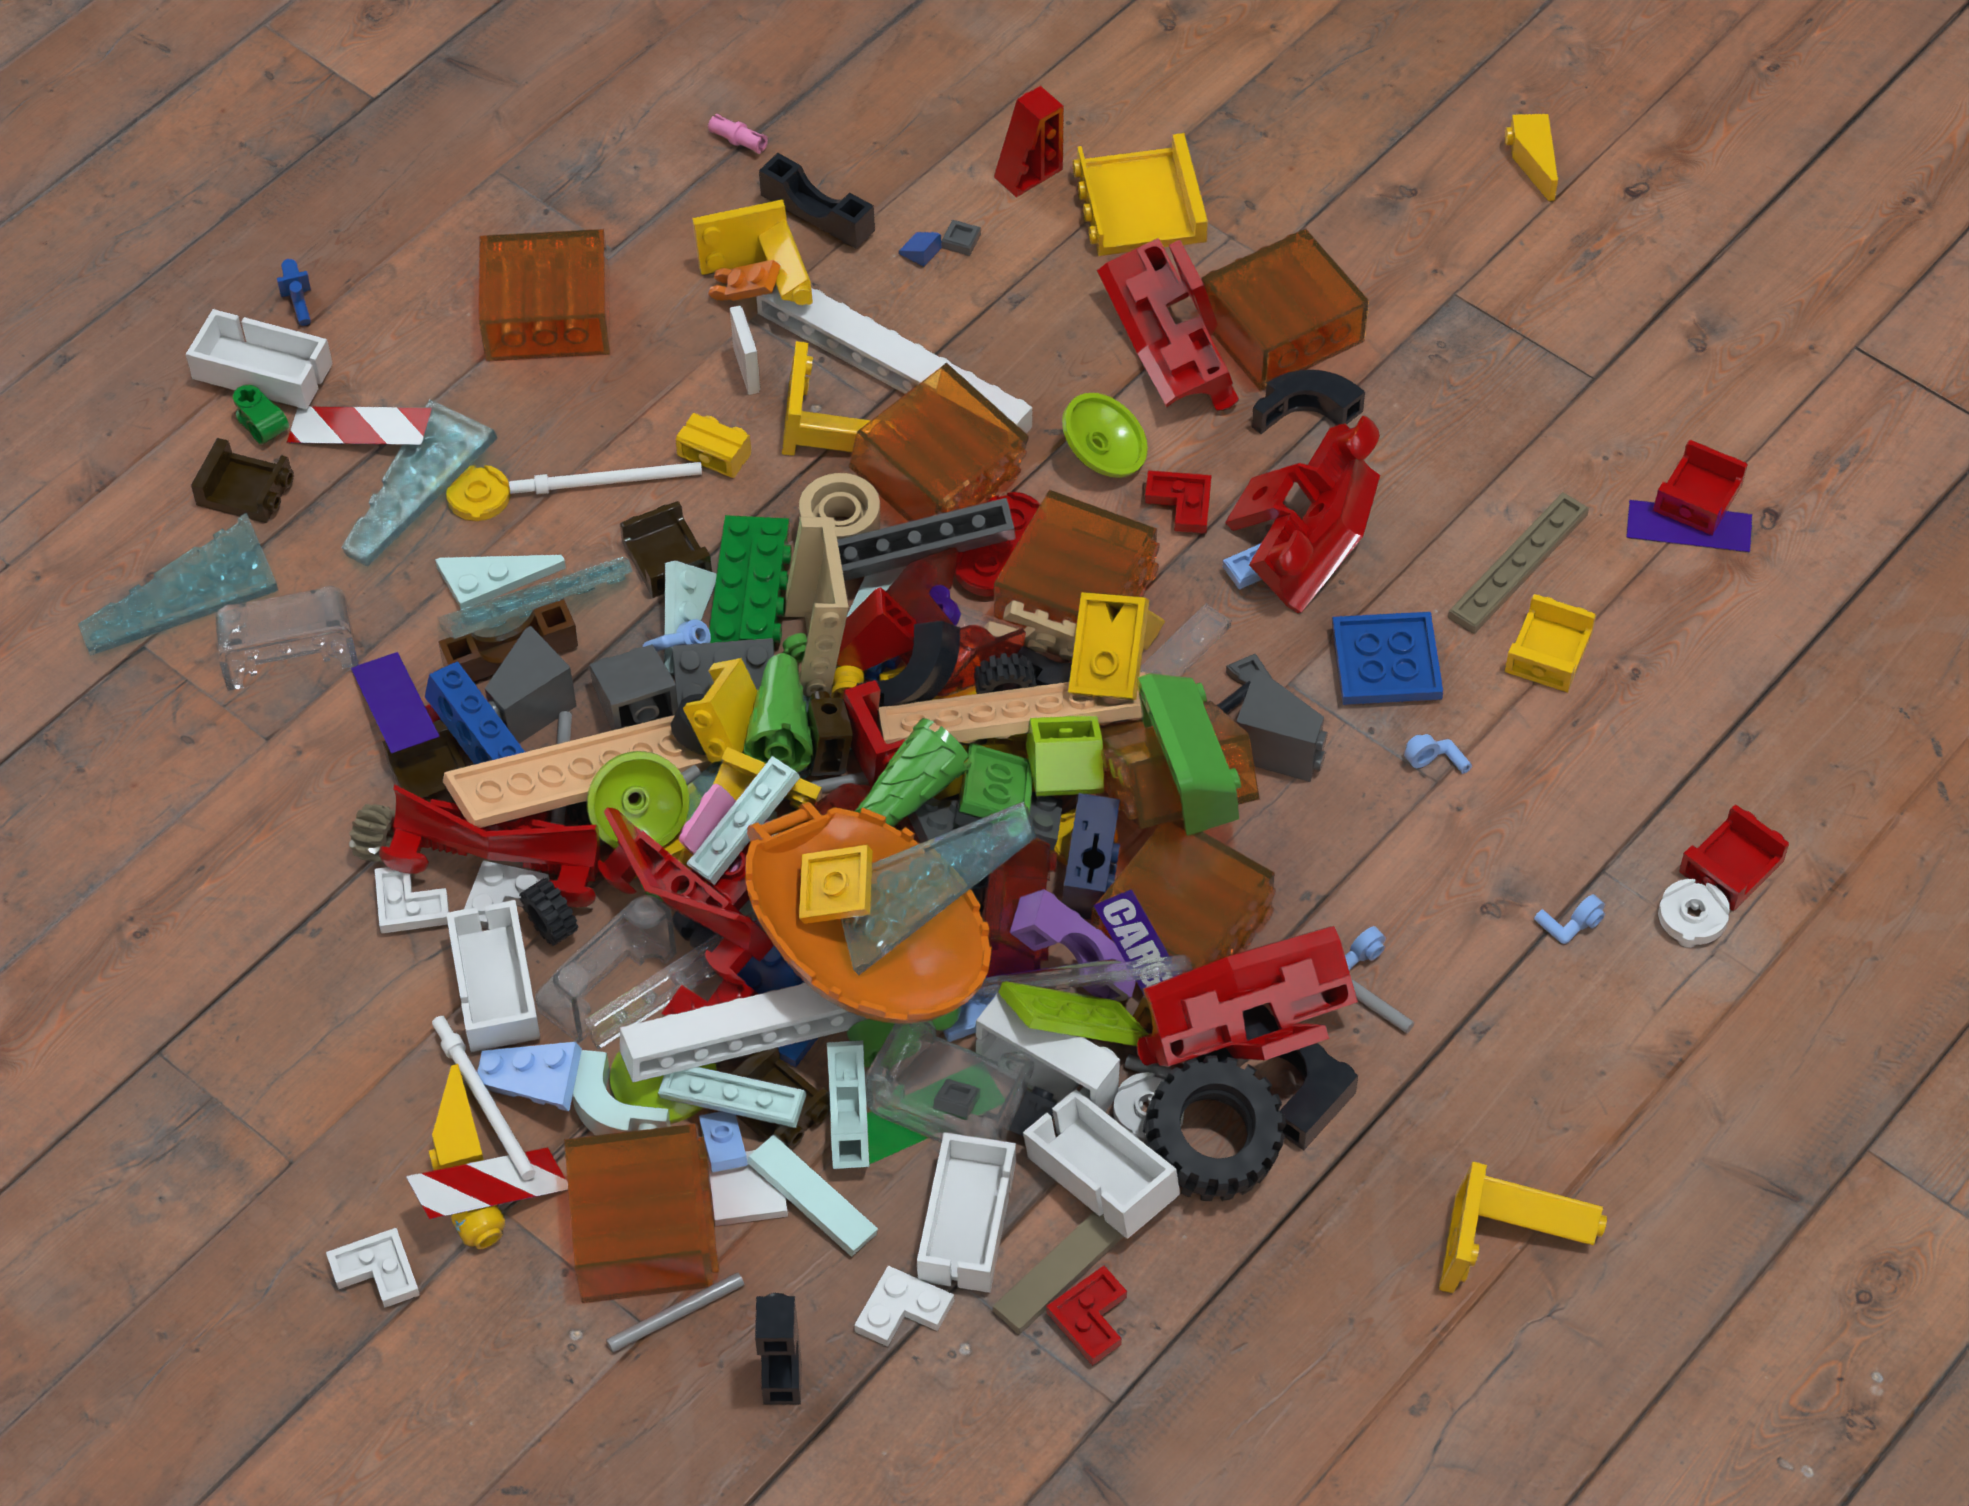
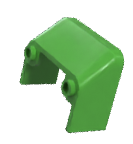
M1153 673L1137 677L1143 724L1145 728L1153 726L1179 792L1186 835L1189 836L1240 819L1236 789L1241 788L1240 778L1236 768L1229 769L1203 704L1207 702V697L1202 683L1195 684L1193 678Z

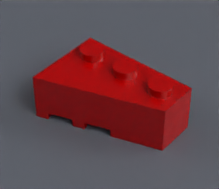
M1041 85L1030 92L1024 93L1016 100L994 174V178L1016 198L1063 170L1064 106Z

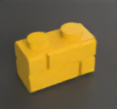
M693 413L687 420L686 426H683L676 436L677 456L694 463L701 462L702 466L731 478H735L741 466L745 464L751 455L750 435L740 427L730 428L720 424L716 418L709 415L703 417Z

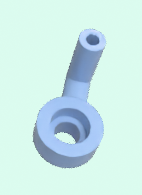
M693 619L682 623L676 633L646 641L643 647L653 644L658 652L675 645L710 643L711 634L704 622Z
M1429 734L1416 735L1406 745L1404 756L1414 768H1422L1431 763L1437 755L1444 753L1462 774L1467 773L1472 768V764L1450 739L1435 741Z
M1594 894L1588 896L1576 908L1571 916V920L1564 927L1543 909L1536 914L1534 920L1560 943L1567 944L1581 929L1583 930L1588 926L1593 929L1602 921L1605 916V912H1603L1605 903Z
M1376 926L1366 929L1352 943L1350 951L1345 955L1349 970L1359 961L1367 959L1372 961L1384 951L1385 946L1383 944L1386 937Z

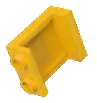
M1534 594L1531 599L1529 612L1515 643H1512L1509 649L1505 672L1568 693L1592 636L1596 614L1581 607H1574L1558 602L1550 597Z
M742 658L713 663L708 671L714 684L702 700L686 703L683 707L708 760L712 763L722 761L721 758L726 747L741 753L744 750V742L747 736L749 719L754 709L757 689Z

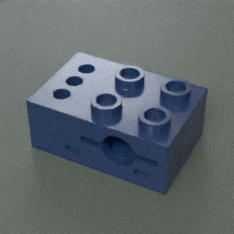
M1079 793L1062 903L1079 913L1083 919L1101 922V918L1093 905L1112 898L1120 844L1114 843L1120 799Z

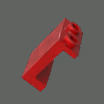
M1689 440L1685 446L1684 455L1668 482H1662L1653 511L1713 535L1743 485L1748 464L1706 445Z
M876 680L844 690L843 697L853 733L851 748L871 788L905 741V739L887 744L877 727L881 690Z
M1735 804L1730 808L1728 818L1698 848L1691 845L1683 853L1679 873L1688 879H1696L1695 883L1706 886L1708 882L1718 887L1726 896L1729 902V909L1734 912L1784 862L1789 843L1779 832L1771 830L1757 820L1751 812L1743 810Z

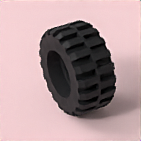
M1206 1056L1204 1061L1200 1063L1196 1058L1186 1061L1183 1068H1174L1168 1073L1164 1082H1160L1147 1108V1114L1143 1122V1133L1146 1134L1144 1144L1176 1168L1178 1184L1183 1188L1181 1194L1191 1197L1192 1193H1197L1201 1195V1201L1211 1202L1214 1196H1220V1199L1225 1201L1233 1199L1236 1193L1244 1195L1251 1191L1256 1183H1260L1267 1176L1283 1146L1285 1138L1283 1129L1286 1126L1285 1114L1279 1111L1282 1105L1279 1095H1272L1269 1090L1272 1084L1266 1077L1259 1080L1254 1076L1257 1069L1249 1064L1245 1069L1236 1066L1238 1059L1227 1057L1224 1063L1218 1062L1217 1056ZM1200 1100H1217L1231 1106L1238 1112L1247 1129L1245 1145L1236 1155L1226 1158H1213L1199 1153L1187 1142L1181 1130V1117L1185 1109L1190 1104Z

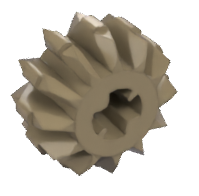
M365 804L362 810L357 812L356 820L352 822V831L349 833L351 836L349 846L354 856L369 862H382L379 857V850L381 846L390 847L394 836L395 810L383 805Z

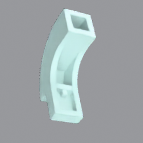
M863 1041L827 1042L833 1169L869 1167Z
M582 1050L572 1100L583 1124L597 1137L621 1147L631 1148L633 1136H639L645 1140L669 1139L671 1125L668 1109L627 1105L614 1099L606 1090L610 1073L607 1052Z

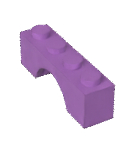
M1043 889L1020 897L1010 933L1033 951L1061 943L1073 953L1078 964L1107 959H1116L1126 963L1112 940L1106 937L1101 930L1096 929L1084 920L1079 913L1071 910L1059 901L1054 894ZM1128 966L1081 972L1083 988L1095 997L1119 1002L1132 997L1136 980Z

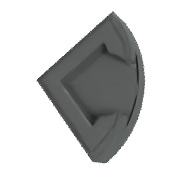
M1256 654L1226 666L1227 675L1242 685L1252 681L1255 670L1263 671L1271 677Z

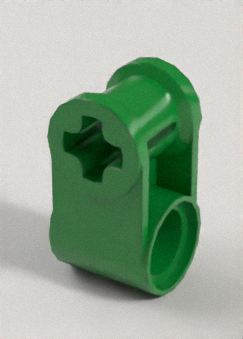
M243 385L234 391L233 401L238 407L236 418L250 432L256 442L263 445L289 428V422L283 411L277 405H274L259 388L253 385Z

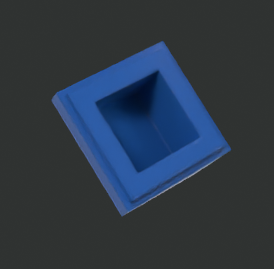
M916 232L899 250V254L924 267L941 249V234L936 232Z

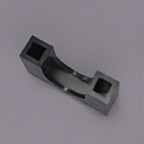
M1263 1004L1242 1011L1247 1041L1279 1030L1274 1016ZM1318 1043L1277 1056L1293 1064L1299 1070L1304 1080L1300 1089L1280 1109V1113L1285 1114L1286 1126L1283 1129L1285 1138L1303 1151L1356 1094L1359 1076L1349 1064L1334 1059ZM1225 1047L1195 1057L1199 1063L1203 1062L1206 1056H1217L1218 1062L1224 1063L1227 1057L1233 1058ZM1238 1059L1236 1066L1241 1067L1251 1059Z

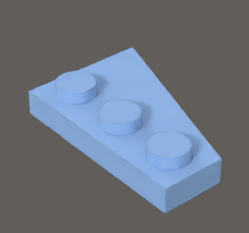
M576 1042L484 1050L481 1053L477 1073L489 1091L512 1097L521 1096L529 1098L534 1103L542 1105L545 1103L552 1104L561 1110L569 1112L582 1048Z

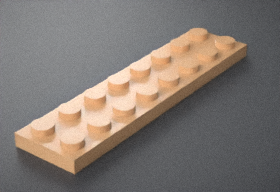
M1140 672V676L1146 675L1145 672ZM1069 682L879 707L882 735L887 744L902 739L906 740L912 733L913 727L922 718L934 721L929 727L934 732L942 726L958 742L973 743L978 739L993 737L1005 739L1011 735L1029 733L1030 718L1097 716L1099 725H1107L1113 721L1127 719L1132 721L1142 720L1138 691L1136 700L1073 695L1068 693Z
M673 715L444 772L443 783L467 822L482 828L587 801L588 790L596 773L609 760L623 753L646 751L658 754L674 764L681 773L694 765L700 771L715 768L716 762H710L706 755L690 751L677 741L671 729V722L675 716Z

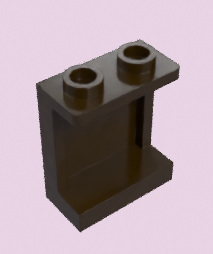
M217 438L193 480L191 488L197 506L267 523L272 513L279 509L281 496L285 489L291 486L294 471L291 469L287 456L281 455L277 464L239 455L232 453L229 440Z
M679 501L662 505L655 510L639 516H633L620 523L622 543L652 598L665 594V563L678 561L712 572L711 556L705 546L700 548L683 517L682 506Z
M441 719L433 722L439 734L437 738L394 753L390 752L386 741H382L387 762L399 787L428 802L431 799L456 804L443 783L444 772L463 768L466 765L455 745L452 733Z
M778 1047L753 1053L731 1073L732 1075L805 1091L806 1098L796 1128L736 1115L765 1141L774 1135L787 1147H793L801 1141L806 1130L814 1123L822 1122L830 1112V1092L824 1087L818 1091L780 1059Z

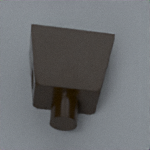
M817 691L811 695L807 711L808 726L811 729L813 756L811 755L810 761L811 775L845 774L853 733L844 700L841 698H831L830 693L827 691ZM825 740H831V743L826 746Z

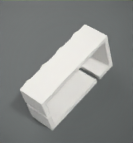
M212 309L186 353L192 379L236 390L243 385H253L259 388L269 400L307 410L318 390L317 383L321 384L333 364L327 339L244 317L242 320L246 342H244L239 316Z
M515 900L484 906L489 930L482 931L477 907L446 913L465 1028L471 1052L541 1039Z
M999 993L996 994L977 1018L976 1038L978 1039L976 1040V1058L1031 1090H1033L1034 1086L1053 1093L1052 1101L1059 1103L1068 1096L1079 1084L1084 1086L1080 1093L1104 1112L1113 1103L1118 1093L1120 1058L1110 1049L1099 1047L1088 1041L1085 1037L1028 1028Z
M1076 1089L1052 1108L1056 1132L1059 1136L1055 1137L1052 1116L1048 1113L1044 1114L1023 1132L1028 1158L1097 1215L1101 1216L1104 1213L1105 1221L1127 1239L1180 1195L1176 1168Z
M944 1132L917 1258L918 1279L926 1283L951 1286V1281L956 1280L958 1281V1288L991 1292L1016 1165V1143Z

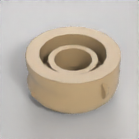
M833 473L817 478L805 488L799 500L800 517L849 518L844 521H834L837 540L879 530L881 514L878 493L873 485L857 475Z

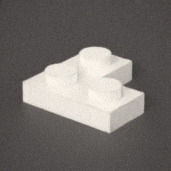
M483 860L464 909L477 907L481 927L489 930L485 905L515 900L516 905L524 906L520 902V893L543 878L549 880V875Z
M388 867L375 869L381 934L448 925L446 913L449 912V903L446 888L412 892L411 874L400 873Z
M397 1228L326 1252L338 1290L374 1277L384 1308L420 1295Z
M888 1266L854 1325L855 1332L888 1347L904 1317L938 1331L954 1302V1294Z

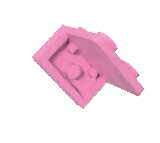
M718 784L711 786L709 791L703 795L700 805L691 819L682 828L679 841L692 855H694L736 802L722 786ZM742 859L735 860L731 864L729 872L739 869Z

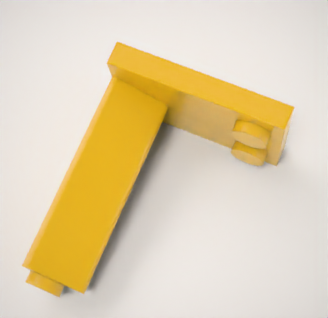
M783 200L692 218L701 275L714 273L721 268L733 269L735 267L774 260L781 265L776 279V286L781 299L795 302L798 305H811L813 303L811 281L787 223Z
M796 341L788 387L782 446L783 455H794L796 445L899 459L904 458L905 451L911 452L914 433L907 432V425L802 411L803 395L807 396L810 378L805 375H811L813 356H807L808 343Z
M1081 592L1068 693L1128 700L1137 699V677L1140 676L1143 649L1147 650L1165 623L1163 618L1148 610L1149 599Z
M726 747L721 758L722 765L713 784L722 786L737 801L766 763ZM799 778L784 798L790 800V806L797 810L799 805L810 802L819 810L823 802L822 787ZM684 847L678 861L690 870L686 863L693 855Z
M1472 1162L1455 1194L1439 1290L1454 1293L1459 1282L1466 1281L1470 1266L1475 1265L1479 1252V1245L1474 1244L1478 1215L1594 1246L1596 1236L1602 1237L1606 1228L1607 1216L1602 1215L1603 1207L1485 1176L1487 1165Z

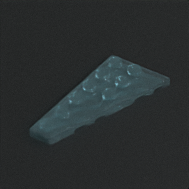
M429 399L425 408H432L422 444H403L381 480L383 487L378 494L373 493L368 502L371 507L365 516L357 520L345 540L342 549L346 556L368 567L498 439L493 429Z
M247 513L237 519L238 523L226 531L222 528L213 534L214 539L201 548H192L154 573L155 578L142 587L138 584L130 589V595L118 603H109L80 622L78 626L89 655L92 656L279 591Z
M617 558L440 616L438 620L441 629L456 639L469 633H475V631L485 627L494 628L507 623L506 619L517 615L519 618L528 617L535 608L562 600L564 597L575 593L579 595L590 592L598 584L607 582V585L623 581L626 579L625 574L633 571L628 558Z
M1024 802L1018 803L872 863L870 915L841 919L853 970L858 975L863 973L1036 838L1026 804Z

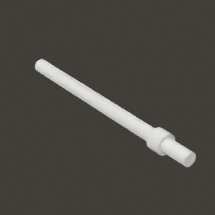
M701 462L556 477H548L547 474L534 475L535 479L509 481L510 494L536 491L537 495L547 494L549 490L702 475Z
M444 1016L436 1017L432 1021V1025L442 1040L440 1045L448 1058H452L455 1064L459 1065L463 1078L524 1180L531 1179L536 1171L465 1053L466 1046L459 1034L452 1031Z

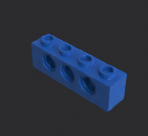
M458 661L429 674L425 698L474 765L525 752Z

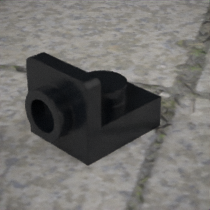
M1034 1086L1032 1091L1024 1088L1021 1101L1008 1130L1024 1136L1023 1132L1044 1114L1048 1113L1052 1116L1053 1120L1052 1108L1058 1104L1052 1101L1054 1094L1037 1086Z

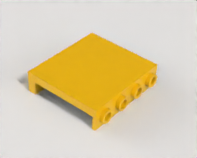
M1184 133L1172 134V148L1085 159L1082 146L1077 147V159L1072 160L1073 174L1075 178H1080L1078 194L1080 200L1085 199L1086 204H1083L1085 222L1091 223V226L1088 228L1091 244H1096L1098 256L1127 253L1157 238L1160 239L1164 248L1169 247V244L1181 240L1183 245L1207 242L1208 220Z

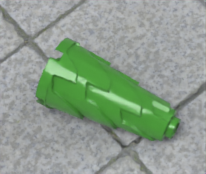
M780 653L768 660L763 672L761 686L757 691L754 709L749 719L747 736L744 742V754L764 763H767L773 756L791 769L799 772L810 763L811 755L813 756L811 729L808 726L806 701H803V686L800 683L798 663L792 656Z
M922 718L913 727L912 733L899 747L877 779L870 793L854 812L860 813L863 807L885 816L887 824L892 827L896 826L904 817L915 812L927 800L940 793L953 780L958 779L971 767L972 762L967 761L964 763L969 758L968 753L946 729L941 726L934 732L929 729L934 721Z

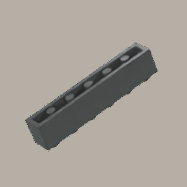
M1007 498L839 539L837 542L844 581L1016 539Z

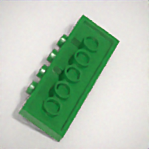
M725 515L709 628L711 634L710 643L773 638V649H775V643H781L782 624L778 623V617H784L785 597H781L782 590L786 591L789 579L788 571H784L785 565L791 564L792 546L788 545L789 518Z

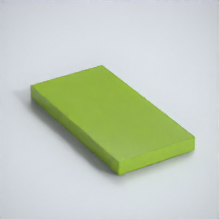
M1007 981L1002 982L998 991L1000 996L1026 1026L1031 1029L1137 1046L1138 1038L1148 1034L1124 1006L1116 1000Z

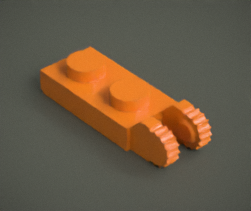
M774 260L735 267L732 270L726 268L718 269L715 271L714 279L727 284V287L721 285L712 286L708 295L720 301H735L770 294L773 292L781 265Z

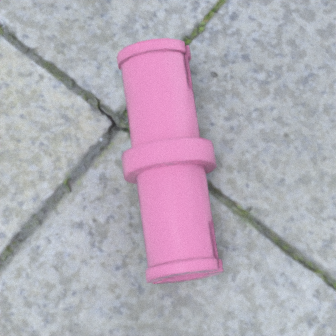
M715 114V117L713 116L710 119L708 130L711 133L729 139L730 144L735 146L742 145L758 154L765 150L768 142L766 135L748 129L747 125L738 121L735 123L721 117L719 114Z

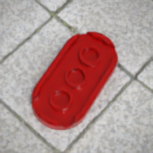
M1007 492L1006 496L999 497L997 495L988 501L1007 498L1016 539L956 553L954 575L964 589L980 596H995L1008 591L1015 584L1045 531L1046 516L1042 511V506L1035 498L1020 492Z

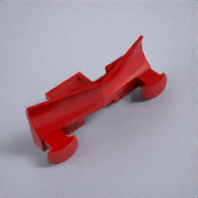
M1159 238L1101 266L1097 270L1098 275L1140 361L1166 408L1178 399L1198 393L1208 394L1216 411L1226 410L1234 406L1239 401V398L1232 386L1233 381L1211 338L1218 323L1205 286L1181 240L1169 244L1180 277ZM1190 296L1200 316L1175 324L1167 308Z
M1361 416L1356 427L1349 428L1345 423L1329 428L1308 465L1296 463L1252 477L1225 521L1232 531H1236L1275 519L1249 566L1280 600L1297 614L1306 608L1364 536L1381 476L1364 461L1373 451L1380 438L1379 429L1374 421L1367 416ZM1295 482H1297L1311 501V505L1303 519L1294 510L1287 508L1283 504Z
M394 784L393 790L396 796L393 824L394 836L390 847L381 846L379 850V857L388 868L408 874H418L428 868L429 862L424 854H420L422 847H431L433 851L438 849L439 852L444 850L446 853L451 851L453 855L458 853V855L467 856L470 853L487 860L523 862V868H534L535 871L541 870L542 873L547 871L549 874L553 872L555 875L559 874L557 881L549 880V882L551 881L554 884L555 889L558 888L560 890L561 896L565 897L569 907H587L595 901L596 894L587 885L589 881L595 882L599 870L598 860H601L599 828L597 825L565 826L547 822L550 810L521 817L516 822L506 821L479 828L467 822L457 804L431 799L428 802Z
M607 807L604 814L618 839L617 843L619 846L604 863L600 859L598 860V869L601 875L610 885L626 894L637 893L629 885L637 875L646 892L660 896L671 909L724 937L712 953L706 949V960L714 972L727 982L734 985L745 984L746 982L737 974L752 957L760 962L774 946L769 936L748 916L743 915L739 911L749 900L745 881V859L751 841L748 842L735 859H742L739 869L729 872V866L716 884L713 885L691 868L689 870L648 834L633 825L618 809ZM688 887V889L684 893H677V891Z
M1335 926L1229 955L1143 988L1152 1016L1153 1031L1138 1038V1055L1145 1066L1157 1062L1159 1066H1171L1225 1047L1232 1057L1236 1059L1268 1060L1329 1039L1326 1025L1300 1024L1298 1022L1358 1002L1342 943ZM1269 1003L1279 1030L1247 1041L1242 1011Z

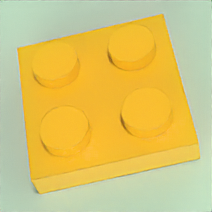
M868 845L802 854L799 919L804 924L870 915L873 850Z

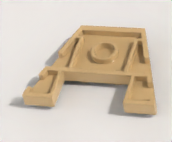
M1012 600L1005 608L1003 619L1027 626L1024 630L991 621L982 629L980 640L1022 648L1024 645L1036 652L1056 654L1064 660L1072 661L1077 624L1067 620H1063V624L1048 620L1049 613L1039 609L1035 611V614L1024 611V604Z

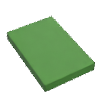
M970 743L967 749L969 758L965 763L968 761L972 762V764L963 776L959 811L1026 830L1030 816L1033 785L1029 759Z

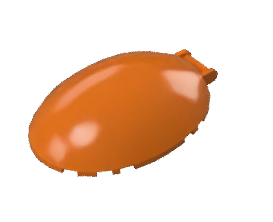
M810 802L799 805L798 810L762 825L754 823L747 827V834L751 842L745 859V881L751 905L760 924L784 960L811 989L823 998L848 1012L867 1019L885 1023L912 1024L931 1021L958 1009L967 1003L981 988L989 970L992 947L989 946L988 923L983 922L979 912L980 904L968 884L953 866L932 846L926 849L915 841V833L906 827L900 831L887 824L885 816L863 807L860 813L835 807L828 810L827 814L822 816ZM868 845L873 850L870 915L804 924L799 919L802 854Z

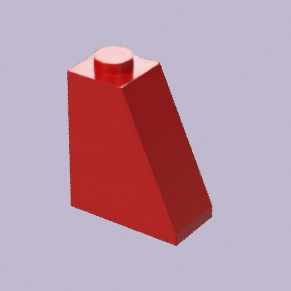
M881 587L875 589L846 618L836 666H854L864 671L912 650L916 620Z

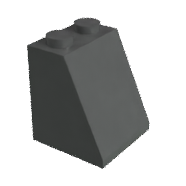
M531 626L524 630L485 687L487 701L518 743L523 742L558 719L560 712H569L577 706L570 666Z
M653 644L642 648H634L629 652L602 658L597 662L589 664L592 684L611 730L675 715L678 709L676 685Z
M1255 670L1236 721L1233 761L1311 782L1314 771L1321 770L1326 751L1323 750L1328 732L1323 731L1324 716L1263 671Z

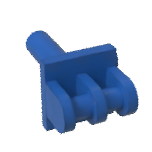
M286 259L281 264L283 277L277 278L280 296L291 295L298 323L300 326H306L311 323L303 292L311 290L307 271L299 273L296 261Z

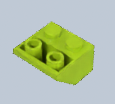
M1098 717L1030 718L1026 749L1036 796L1103 793V740Z

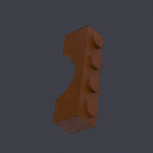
M562 599L533 609L528 619L522 625L503 635L481 637L471 631H467L438 641L442 663L446 667L458 661L471 680L476 681L496 673L526 628L531 626L556 653L578 646L576 625L565 600Z

